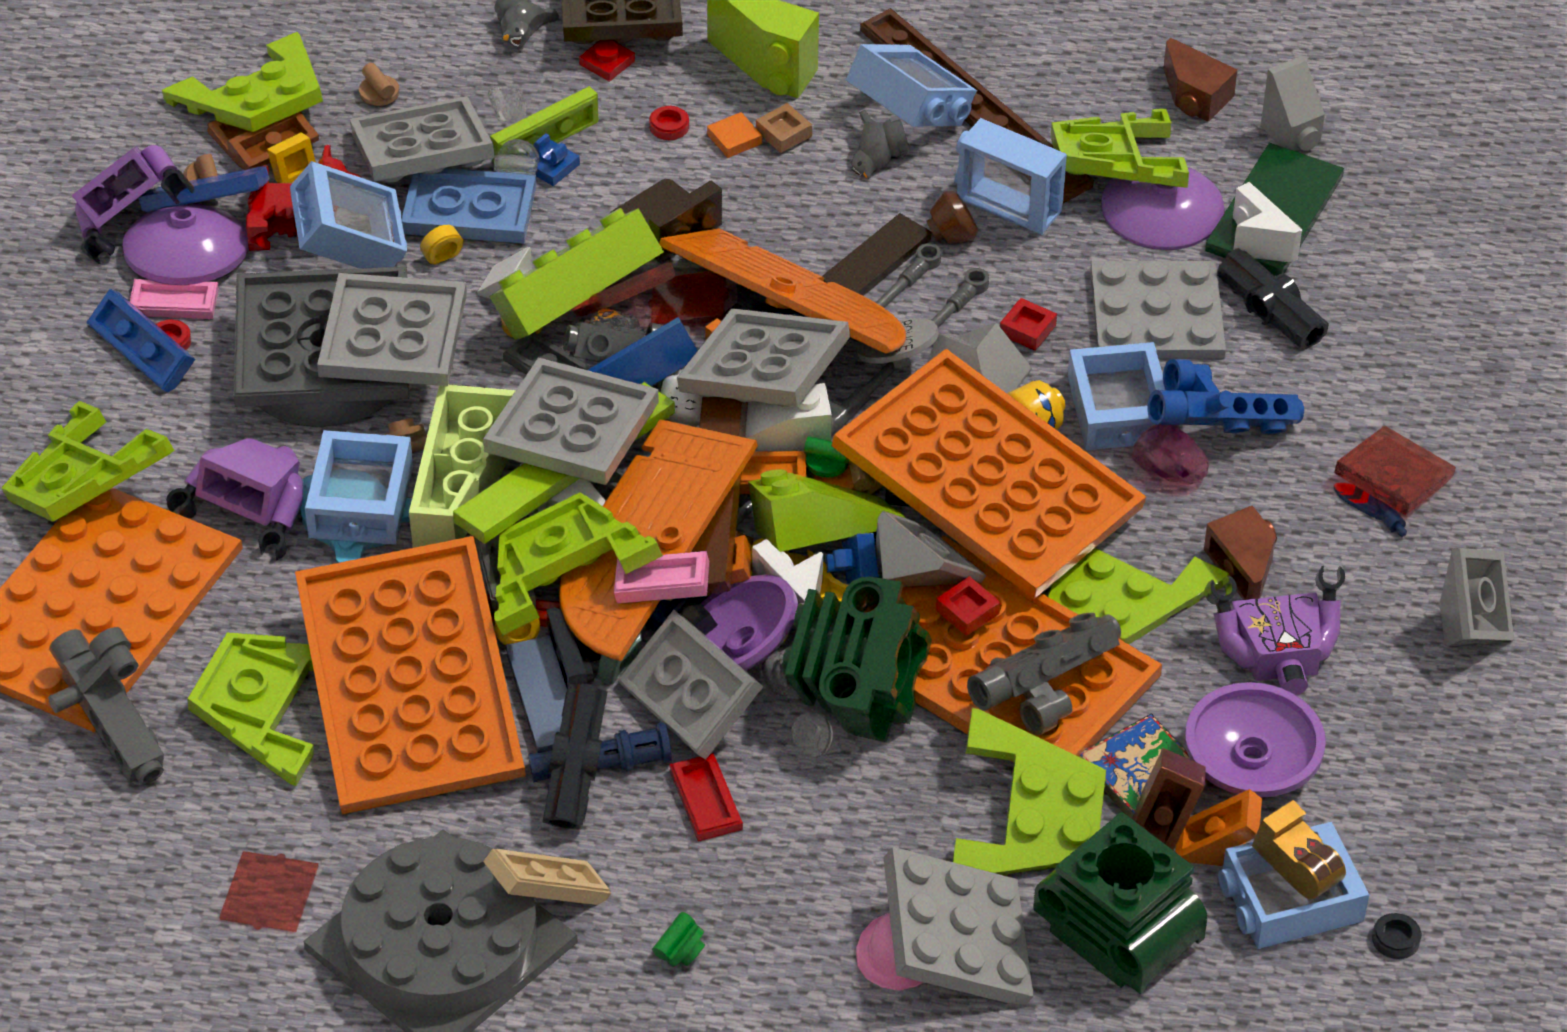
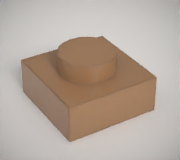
M788 103L756 119V129L780 153L812 137L813 124Z

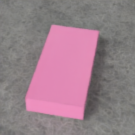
M134 279L130 303L146 317L213 319L219 290L218 282L171 285L146 279Z
M707 551L663 555L628 574L624 572L617 559L614 587L617 603L707 596L710 562Z

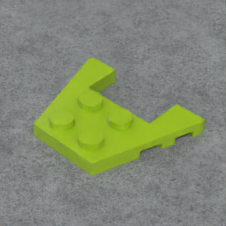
M298 32L266 45L268 55L273 61L264 64L261 70L248 76L233 77L226 82V85L220 88L210 90L192 76L162 89L164 100L173 107L181 103L187 105L188 112L196 115L205 112L214 113L216 121L251 132L323 102L319 83Z
M1153 109L1151 117L1136 119L1137 114L1135 112L1121 113L1120 121L1101 123V118L1099 117L1051 122L1050 138L1054 149L1067 154L1065 171L1076 175L1090 174L1188 188L1189 170L1184 157H1141L1135 137L1170 138L1171 120L1167 109Z
M78 401L69 410L73 418L64 428L62 425H56L48 434L52 442L40 455L37 452H32L1 489L7 499L13 504L54 522L165 458L175 450L166 436L147 428L112 456L82 444L81 442L107 421L99 408Z
M581 492L510 526L499 534L497 569L501 577L500 584L496 586V599L499 603V609L495 611L494 619L502 635L539 618L528 595V591L538 586L549 585L556 581L560 575L578 566L592 564L600 555L610 550L614 551L624 572L628 574L663 556L656 540L651 536L643 537L638 533L637 528L628 522H619L614 518L611 511Z
M1094 548L1052 584L1048 597L1078 615L1083 613H1095L1096 617H1102L1106 614L1112 615L1118 621L1121 628L1119 639L1127 644H1131L1167 622V619L1177 612L1198 603L1205 596L1204 589L1212 579L1217 591L1224 587L1223 579L1229 576V573L1194 556L1173 584L1169 585Z
M227 632L187 698L189 711L294 786H297L314 756V744L279 733L275 729L308 672H314L309 644L287 643L286 637Z
M972 708L965 754L1014 762L1004 845L956 838L952 862L1003 876L1031 870L1040 871L1056 868V865L1100 830L1106 769L980 709Z

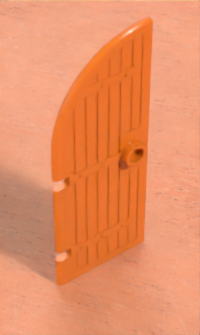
M720 228L660 239L659 244L662 248L765 296L766 303L773 307L781 309L790 308L811 318L848 322L851 338L885 354L898 350L906 341V331L902 323L876 302L835 282L826 283L824 282V277L758 246L749 247L747 241Z
M659 420L642 445V449L650 452L651 455L649 457L642 455L634 457L603 504V507L611 511L614 518L619 522H628L635 526L638 533L643 537L651 536L654 538L662 555L690 553L757 449V441ZM610 550L600 555L592 564L578 566L562 574L559 598L563 617L574 635L593 651L608 658L622 661L660 600L617 603L614 595L617 557L614 551Z

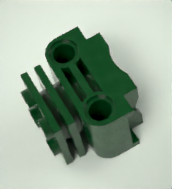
M876 577L858 578L846 587L841 603L835 593L825 592L824 599H822L817 590L808 589L804 604L800 603L795 613L794 627L797 628L793 645L788 646L785 650L782 663L783 672L805 705L814 706L817 700L823 709L832 711L846 732L855 736L887 743L892 722L910 725L916 703L914 697L915 682L918 673L927 661L932 643L928 631L918 624L920 614L914 606L906 605L901 596L903 583L900 581Z
M1120 812L1056 865V870L1037 884L1034 892L1033 910L1050 923V933L1117 986L1122 988L1128 984L1139 994L1147 989V983L1194 942L1199 944L1203 941L1207 926L1205 906L1199 897L1189 889L1193 882V878L1190 875L1194 873L1195 867L1123 812Z

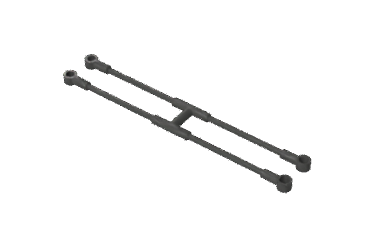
M930 243L919 246L917 258L899 275V280L876 303L885 308L907 286L911 287L929 269L938 267L941 263V249L937 245ZM925 255H932V256H934V257L927 258V257H924V256H925ZM972 268L966 271L964 284L947 299V305L931 321H934L937 327H939L954 311H960L976 294L987 291L989 288L988 272L981 268ZM971 280H981V282H973ZM851 338L849 341H847V342L844 344V346L841 348V350H842L853 338ZM893 362L887 363L864 387H858L841 405L828 399L832 414L831 438L870 400V395L896 370ZM751 498L738 510L737 526L752 512Z

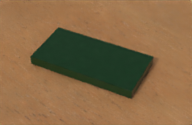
M1269 142L1243 185L1250 182L1302 229L1301 247L1343 178L1344 168ZM1235 197L1208 238L1205 246L1206 252L1226 258L1227 254L1233 251L1237 223L1233 219ZM1254 258L1274 276L1284 274L1290 265L1289 262Z

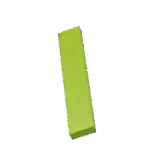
M643 382V383L641 384V385H644V386L651 387L650 385H648V384L645 383V382ZM658 391L659 403L635 440L653 429L659 420H666L675 414V402ZM523 463L454 510V523L485 544L580 478Z

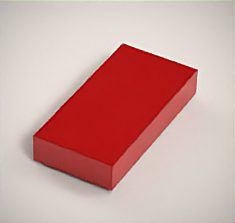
M711 753L706 759L699 756L669 764L670 774L698 842L743 830V822L714 753Z

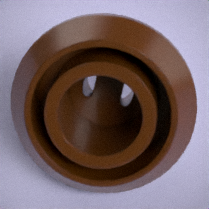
M944 191L929 209L932 218L926 220L934 237L938 242L945 239L949 245L974 240L979 230L964 201L956 191Z

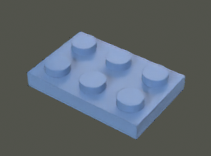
M444 168L436 174H412L401 219L404 234L426 236L436 227L452 225L456 228L462 239L524 244L536 191V175Z

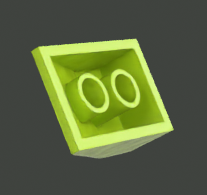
M707 0V41L761 87L769 89L776 95L786 94L799 98L818 70L819 12L780 0Z
M782 469L763 472L760 475L761 479L748 481L756 532L764 540L767 539L779 552L848 538L856 534L876 532L878 517L882 511L905 518L904 515L881 497L794 473H787L786 470Z

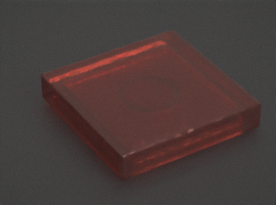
M670 261L606 287L602 291L591 295L589 299L572 308L577 316L583 317L605 309L673 279L676 275Z
M1384 425L1337 461L1334 473L1395 510L1407 515L1443 487L1454 476L1456 467Z

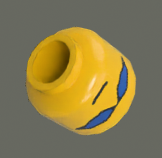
M1036 380L1007 393L1057 431L1062 426L1064 419L1063 411L1066 405L1058 389L1051 388L1041 380Z

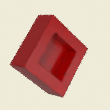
M599 40L579 56V65L609 82L635 62V52L613 40Z
M1020 298L1002 319L1000 328L1010 340L1036 351L1056 327L1057 313Z
M969 576L936 598V611L965 636H968L1000 614V601Z

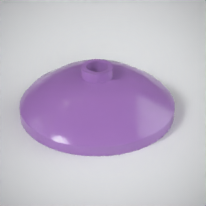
M1188 167V188L1112 178L1103 191L1101 207L1108 225L1124 239L1146 248L1175 250L1191 247L1208 239L1224 215V201L1220 191L1212 181L1198 171Z
M190 203L175 207H165L144 214L126 231L122 246L126 263L140 276L163 284L190 285L217 279L234 270L247 254L248 237L244 225L225 210L208 204Z
M774 575L750 576L749 580L731 584L730 591L712 594L701 602L718 624L716 628L705 636L740 667L748 671L771 656L789 635L798 607L797 596L787 581Z
M1236 683L1210 692L1194 706L1188 717L1185 729V746L1190 760L1206 766L1205 778L1235 794L1251 789L1260 797H1273L1294 791L1306 784L1316 774L1323 761L1325 752V732L1314 710L1295 694L1264 683ZM1247 755H1254V756L1258 757L1259 759H1251V758H1248V757H1246V756H1247Z

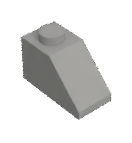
M1300 56L1268 69L1261 127L1281 147L1293 151L1301 149L1308 151L1314 148L1322 138L1325 113L1308 64Z

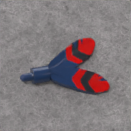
M1382 469L1376 475L1375 496L1353 484L1343 482L1334 484L1335 492L1343 501L1373 518L1382 520L1391 533L1397 532L1401 537L1406 536V522L1397 512L1399 506V481L1394 472L1389 469Z

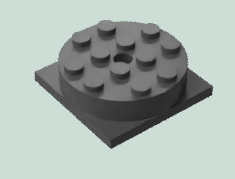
M407 266L237 274L233 395L235 407L258 406L269 415L285 422L302 426L327 427L347 424L368 417L385 407L392 400L409 399V383L318 377L317 367L338 274L348 273L408 278Z
M442 829L432 838L399 844L371 861L350 885L342 905V911L303 942L304 949L404 1032H472L577 944L578 940L577 934L535 902L534 897L511 895L506 892L483 862L491 852V847L480 842L454 838Z

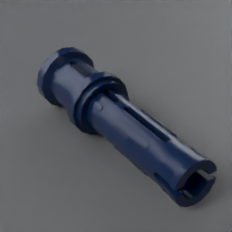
M665 722L657 723L656 728L628 733L625 729L618 730V733L614 734L613 739L603 740L597 770L620 766L621 770L631 771L634 769V765L662 760L665 764L672 763L670 742ZM655 744V746L635 749V747ZM552 750L528 754L533 783L551 779L552 773H548ZM607 752H617L616 754L604 755Z

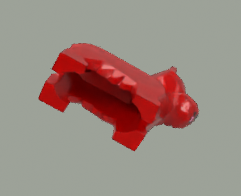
M331 145L324 147L321 159L317 163L361 177L359 174L347 171L346 166L341 160L331 156ZM268 181L259 190L250 192L248 214L246 217L249 251L270 250L271 243L267 239L276 232L280 236L287 234L288 237L297 235L290 192L292 183H269Z

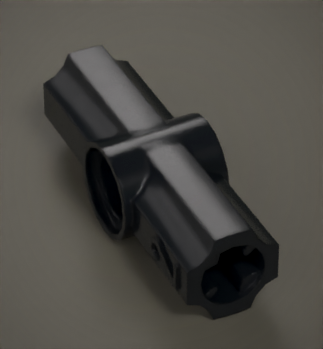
M1240 248L1228 253L1225 260L1219 265L1217 276L1245 300L1247 311L1258 315L1263 320V325L1271 322L1300 349L1312 347L1319 343L1327 334L1329 323L1301 300L1299 288L1288 275L1279 274L1275 277L1249 253L1242 251Z
M584 683L568 685L561 716L560 732L555 734L548 773L552 774L543 815V823L554 827L582 829L583 822H585L591 781H595L602 740H599L608 693V691L602 690L597 686Z

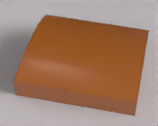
M301 112L254 132L216 120L207 124L208 134L243 170L269 164L270 159L267 148L301 132L310 138L311 144L319 141V134Z

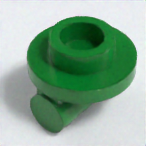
M810 436L806 439L804 446L806 466L810 472L817 476L835 477L842 474L848 468L849 459L831 446L832 441Z
M680 912L654 945L652 951L657 957L667 961L672 967H675L680 962L688 966L705 946V943L700 940L704 930L696 924L690 915Z

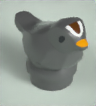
M497 0L494 6L497 17L501 22L502 39L517 48L522 47L541 25L559 19V14L555 9L541 8L534 3H530V0Z
M863 110L859 114L864 127L858 151L854 154L851 164L853 171L857 175L870 179L871 174L876 169H881L888 165L892 156L899 157L902 152L908 151L910 148L901 119L892 122L889 119L881 124L872 120L867 111Z

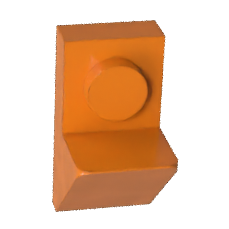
M1248 789L1189 817L1176 844L1175 852L1189 863L1223 866L1225 850L1227 848L1246 844V842L1255 838L1260 827L1262 798L1251 789Z

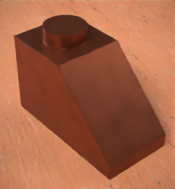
M1171 37L1166 41L1163 69L1175 106L1179 107L1188 116H1197L1209 122L1234 97L1238 70Z
M1252 505L1207 523L1204 551L1218 568L1228 572L1229 576L1235 580L1237 585L1236 592L1243 600L1258 599L1262 596L1277 536L1271 522L1263 519Z
M1162 748L1143 788L1132 820L1174 851L1205 786L1206 766Z

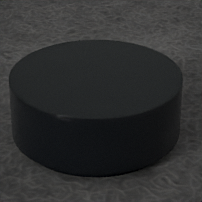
M1390 913L1376 921L1372 933V942L1375 948L1384 956L1393 959H1404L1417 952L1422 933L1417 922L1411 917L1400 913Z

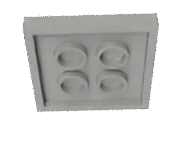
M468 96L350 119L352 135L374 182H396L406 175L416 173L436 174L446 167L456 165L476 166L484 160L495 158L493 143Z
M1091 261L1090 271L1097 347L1154 342L1158 359H1225L1226 345L1216 261Z
M339 273L317 363L318 377L448 386L467 296L466 282Z
M731 309L677 376L679 392L698 394L702 397L731 398L741 402L755 401L776 404L781 407H798L850 338L849 324L845 321Z
M538 357L483 438L484 452L606 485L659 403L658 389Z
M892 847L883 859L896 976L1013 1005L1027 1004L1034 996L1018 880Z

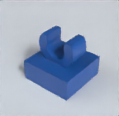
M546 133L534 143V151L522 160L524 170L536 175V177L552 186H555L580 165L579 155L568 150L564 143L557 144L550 140V136Z
M873 533L856 534L842 542L843 549L833 550V554L825 555L827 573L845 572L848 585L853 580L861 577H879Z

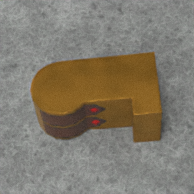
M1292 800L1262 820L1251 846L1298 893L1305 898L1315 899L1345 878V864L1340 855L1331 846L1323 844V840L1303 821L1306 812Z

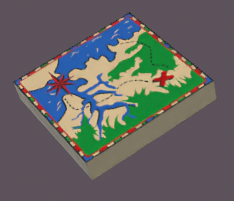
M1152 713L1090 746L1080 755V758L1106 769L1104 792L1131 819L1162 748L1190 759L1187 750Z

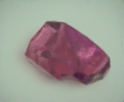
M1153 425L1141 434L1133 446L1132 460L1151 476H1160L1170 482L1194 484L1208 475L1209 461L1205 453L1190 436L1175 425Z

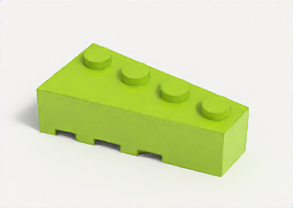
M622 208L613 211L599 220L602 225L591 232L586 228L567 239L568 247L556 253L554 249H551L534 259L532 263L535 267L530 271L522 274L519 269L498 281L501 289L489 297L514 340L532 334L664 252L639 208L624 214Z

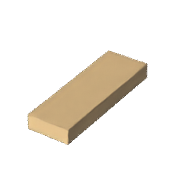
M492 849L483 861L506 892L511 895L593 905L601 904L611 895L608 886L588 861L502 849Z

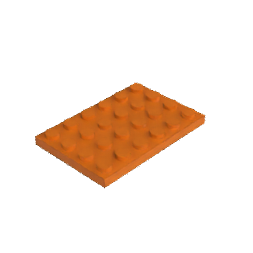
M948 349L943 350L836 432L831 445L1033 600L1139 512L1146 500L1144 494Z
M115 488L107 490L74 509L66 516L59 518L0 587V693L95 733L96 729L79 703L58 713H55L51 708L48 697L68 688L62 677V669L49 650L51 643L59 635L69 630L79 629L90 644L101 632L113 627L121 628L131 643L130 652L138 663V668L132 675L120 680L127 693L243 549L242 540Z
M943 535L941 538L987 575L982 583L978 584L1000 601V614L968 636H965L936 611V598L957 584L903 587L901 596L906 605L914 606L920 614L918 624L928 631L932 639L927 661L918 673L915 682V702L968 735L972 708L979 709L973 703L968 693L967 681L969 677L989 667L990 662L994 658H1007L1035 644L1034 637L1042 632L1049 630L1062 631L1070 627L1069 620L1078 614L1042 593L1033 600L969 550ZM1118 639L1120 645L1047 681L1054 691L1062 690L1068 695L1072 703V713L1058 720L1055 728L1041 735L1034 736L1080 757L1085 749L1096 744L1161 676L1162 664ZM1023 694L1011 697L988 710H982L1032 734L1025 727L1020 716V705L1027 700Z
M474 536L295 571L342 815L526 777Z

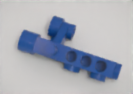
M1170 359L1166 363L1163 370V384L1166 390H1154L1148 399L1147 405L1148 417L1154 425L1223 426L1224 433H1242L1249 431L1250 427H1260L1261 434L1283 433L1287 431L1286 425L1299 424L1304 416L1303 402L1296 394L1231 393L1227 390L1220 392L1212 381L1210 367L1206 364H1193L1188 359Z

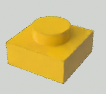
M302 132L267 148L274 178L278 183H293L311 161L316 162L310 138Z

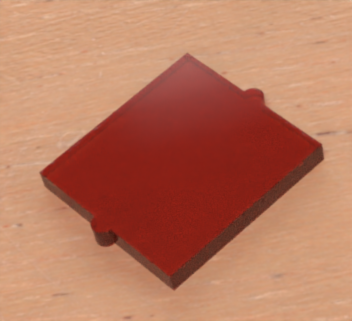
M704 271L653 279L652 299L648 301L649 308L652 309L651 322L665 325L677 317L686 326L710 323L717 318L722 321L725 318V300L730 297L728 289H726V278L713 271Z
M243 851L223 905L220 920L250 924L256 930L268 927L297 932L319 863L289 859L282 853L277 856Z

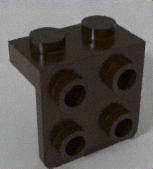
M663 179L618 206L610 213L622 208L624 214L639 208L655 238L660 243V239L664 237L716 229L722 225V188L710 180L689 193L673 180ZM662 248L664 252L654 259L661 263L675 253Z

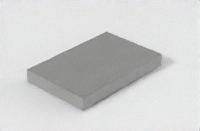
M675 610L670 613L617 680L661 722H665V725L696 754L704 759L710 755L763 688L758 681Z

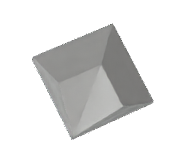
M996 322L957 337L939 333L927 361L928 363L943 350L948 349L1006 393L1018 388L1032 369Z
M882 511L878 517L875 551L877 564L882 568L883 579L900 581L903 583V587L958 584L969 576L977 583H982L987 576L926 525Z
M1452 549L1440 598L1445 646L1514 641L1504 551Z

